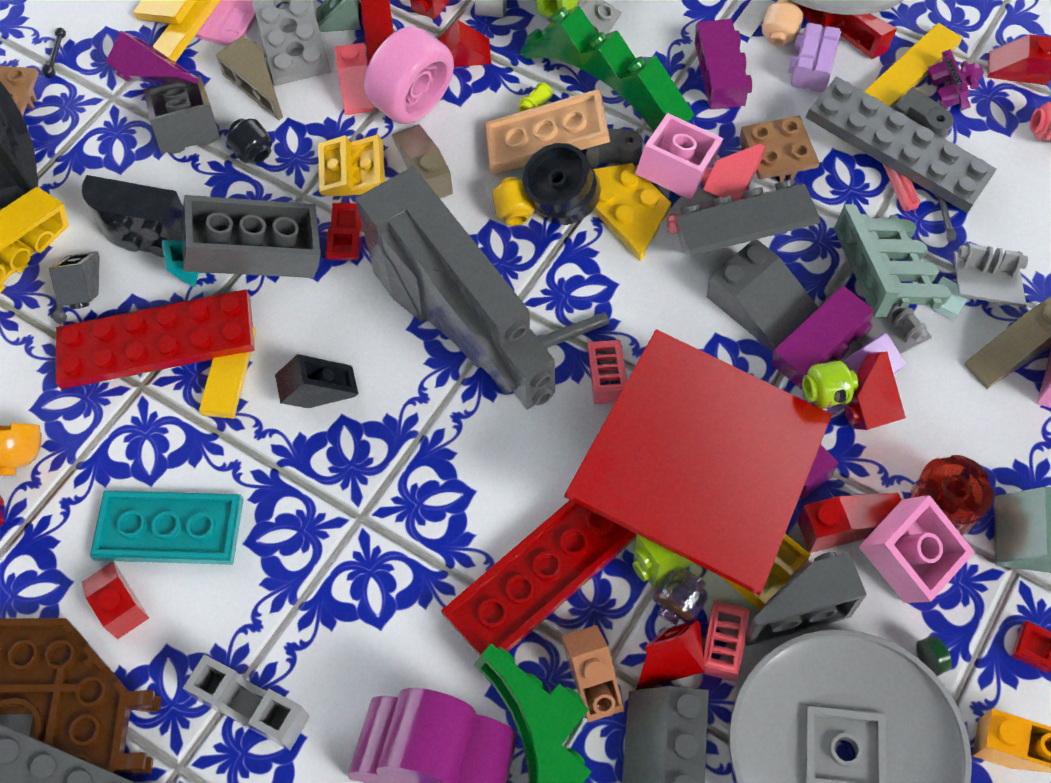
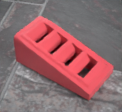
M621 341L587 342L594 404L616 402L627 382ZM614 350L615 353L596 355V351ZM599 361H616V364L597 365ZM617 370V374L599 375V372ZM618 381V384L600 385V382Z
M713 601L703 650L705 672L701 674L733 682L737 681L742 662L750 609ZM719 612L740 617L739 624L718 619ZM716 627L738 631L737 637L716 632ZM714 639L735 644V648L733 650L713 645ZM716 653L732 657V663L713 659L711 655Z

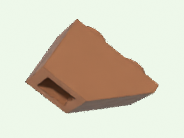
M591 626L561 636L577 692L583 700L582 704L589 709L585 714L588 723L624 711L609 647L598 626Z

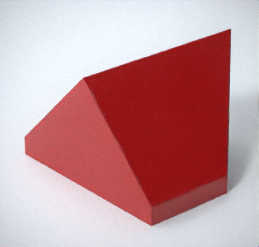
M698 619L663 629L644 647L647 656L636 690L705 672L701 626Z

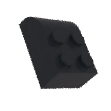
M86 175L82 184L83 199L104 235L112 244L123 247L128 251H144L164 257L162 240H182L181 218L183 205L176 191Z

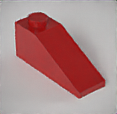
M898 492L837 496L804 505L797 523L809 553L866 539L902 499Z

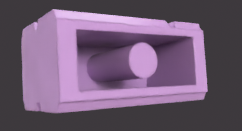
M808 23L806 24L804 34H797L793 51L799 53L798 56L792 55L788 73L793 74L792 86L803 89L809 87L810 90L824 92L830 79L841 34L840 28L829 26L823 28L822 25Z

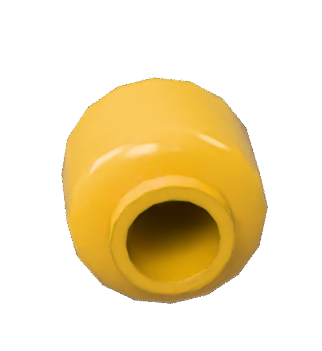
M507 177L501 180L500 185L494 188L492 199L495 214L500 221L505 222L508 226H518L529 221L530 216L535 211V205L524 191L522 180H519L517 177Z

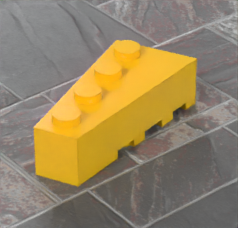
M35 187L0 210V293L6 288L3 283L15 271L19 274L28 267L30 257L36 251L41 254L69 226L64 203L39 187Z

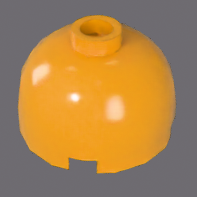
M10 423L11 426H0V476L16 475L17 468L26 467L37 458L42 441L40 425Z

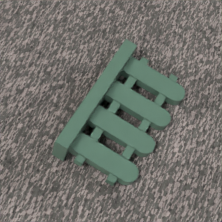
M844 204L834 230L868 305L874 309V317H887L893 304H898L899 308H908L910 304L930 305L931 309H939L941 305L947 303L951 295L950 289L942 284H932L939 273V268L931 262L921 261L928 250L926 244L919 240L909 239L912 238L917 228L915 223L907 219H899L897 215H890L889 218H869L868 214L860 213L857 205ZM879 238H896V239H879ZM890 259L907 260V261H890ZM901 282H918V283H901Z

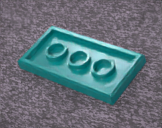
M103 491L90 557L94 561L233 565L244 499L241 494Z

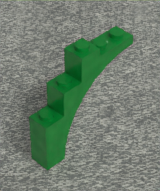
M580 6L569 10L566 7L559 9L551 16L552 22L543 31L536 29L525 38L527 43L519 50L525 59H555L574 65L592 74L629 102L653 131L657 129L667 113L686 122H689L695 115L656 55L644 59L642 56L635 58L618 30L607 34L603 31L597 33Z
M491 643L475 662L474 666L495 687L511 712L523 743L529 783H584L592 771L585 766V760L579 753L571 748L566 749L562 746L563 742L589 710L582 704V698L573 689L564 688L560 683L550 693H547L544 690L543 683L535 675L522 671L515 664L513 656L508 651L500 647L496 648Z

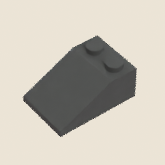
M201 75L196 76L199 78L197 84L166 83L144 89L150 123L161 154L166 152L176 154L184 151L186 147L194 145L207 146L214 143L215 140L221 139Z
M757 239L750 241L710 276L707 298L772 352L819 308L782 259Z
M827 552L816 557L812 564L754 617L746 634V647L851 618L867 593L850 552L837 555L836 552Z

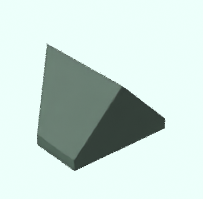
M325 0L317 8V23L320 32L360 30L361 0Z

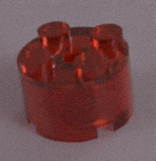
M951 455L947 458L939 459L938 457L933 459L924 467L910 490L909 498L930 495L963 536L969 533L988 512L994 500V491L990 487L989 476L981 465L965 456Z

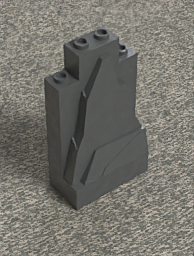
M412 166L356 197L355 201L374 274L393 300L421 323L428 320L452 340L476 367H482L505 395L513 391L526 410L534 405L539 406L550 400L555 393V359L530 329L529 309L418 170Z

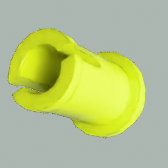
M543 82L541 84L538 83L536 88L527 97H522L519 101V112L544 105L553 96L550 86Z

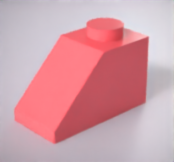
M357 43L335 46L345 115L375 111L374 106L369 102L364 91V78L368 67L365 44Z
M762 144L754 145L717 160L714 167L708 166L701 180V184L705 185L703 188L704 193L714 198L731 195L732 201L744 198L743 192L748 190L766 152V146Z

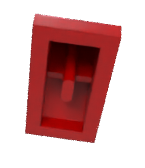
M459 20L437 38L450 50L453 56L454 67L491 64L489 38Z

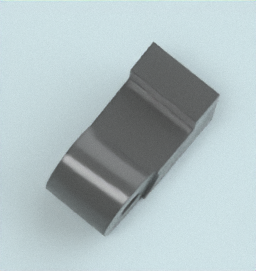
M913 87L894 107V110L903 113L908 118L929 128L932 132L945 139L954 123V117L947 109Z
M608 129L610 142L585 149V156L592 169H597L598 163H618L620 165L633 163L635 165L641 157L643 139L634 130Z

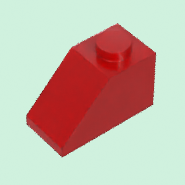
M1029 34L990 51L988 55L987 78L1048 85L1051 80V37Z
M887 351L867 354L856 374L858 389L854 391L852 400L845 405V415L848 422L853 425L854 429L869 430L906 418Z
M114 561L82 581L86 600L102 626L116 639L121 638L149 619L146 611Z

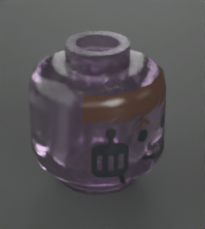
M681 568L679 572H668L653 595L654 602L660 607L657 614L675 626L679 620L684 623L696 620L709 597L704 589L706 582L684 568Z

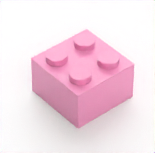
M667 113L645 144L635 174L679 196L692 200L701 186V180L708 166H713L723 138Z
M930 495L902 499L859 546L903 603L931 602L975 552Z

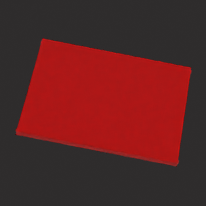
M656 329L566 490L564 497L760 596L832 414Z

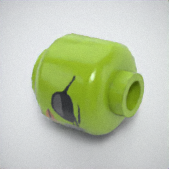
M842 361L815 364L810 367L807 375L803 377V392L808 402H812L821 409L846 405L852 400L854 391L858 389V378L853 370H849L848 366Z

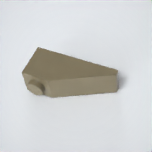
M242 35L216 54L222 74L277 120L283 118L264 60L265 53L258 43H252Z
M420 124L393 133L392 138L407 169L414 166L439 198L453 194L450 170L439 148Z
M1051 297L1026 312L965 362L964 365L986 389L1051 347Z

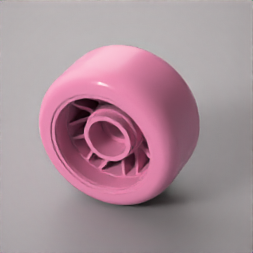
M414 26L399 29L379 46L370 60L364 78L365 95L374 107L393 121L400 124L417 122L431 112L445 94L453 75V56L447 46L427 31Z

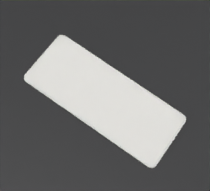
M751 0L734 22V29L739 30L740 34L751 37L764 20L769 5L775 2L772 0Z

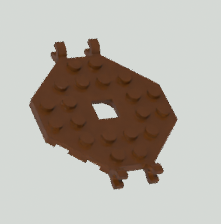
M0 618V714H32L30 737L117 775L121 772L152 774L154 758L147 757L145 752L124 753L130 710L160 712L162 697L155 696L154 690L129 691L67 618Z

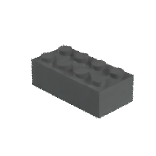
M184 195L181 218L183 271L315 277L321 256L316 204Z

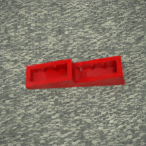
M361 0L368 65L379 46L394 33L390 0Z
M797 4L803 12V17L810 23L822 25L823 28L826 26L840 28V36L870 59L888 52L897 30L896 27L871 14H834Z

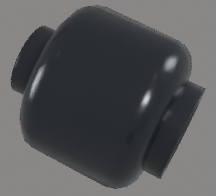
M241 118L231 124L230 132L227 135V144L241 162L259 164L271 154L272 138L258 120L251 118L244 120Z

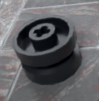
M554 143L541 148L533 154L525 165L522 176L524 191L546 220L561 225L576 223L591 214L598 204L601 193L599 178L579 148L569 143Z

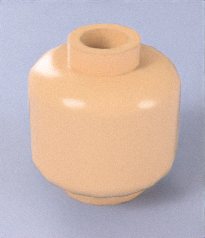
M778 0L769 5L766 10L762 24V34L775 46H784L786 43L795 41L797 34L800 33L803 12L795 2Z

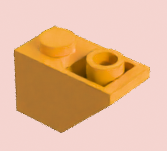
M991 709L978 719L972 756L1010 769L1051 773V727Z

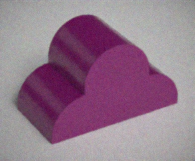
M406 688L400 691L398 697L376 696L371 699L349 768L348 778L363 783H507L518 734L514 729L500 721L476 714L473 707L456 697L429 689Z

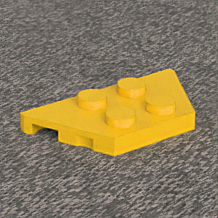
M633 163L593 169L599 178L601 187L599 201L593 212L639 260H642L646 255V249L651 240L656 237L661 222L667 217L671 202L651 182L635 174L637 167Z

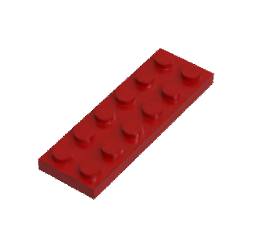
M247 289L56 327V384L62 390L212 360L216 357L255 351L250 294Z
M569 500L441 610V613L479 656L491 643L496 648L500 647L509 652L636 539L637 534Z

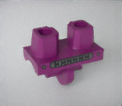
M951 49L942 52L943 61L928 67L931 83L933 86L946 81L950 83V85L937 89L938 98L943 108L959 103L961 110L968 109L971 105L967 98L969 94L967 86L969 85L971 89L977 88L979 86L978 80L981 79L984 71L980 64H970L968 60L963 61L960 64L961 69H959Z

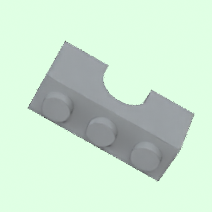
M205 654L183 687L195 700L291 751L310 718V715L301 705L271 689L266 691L252 684L235 670Z

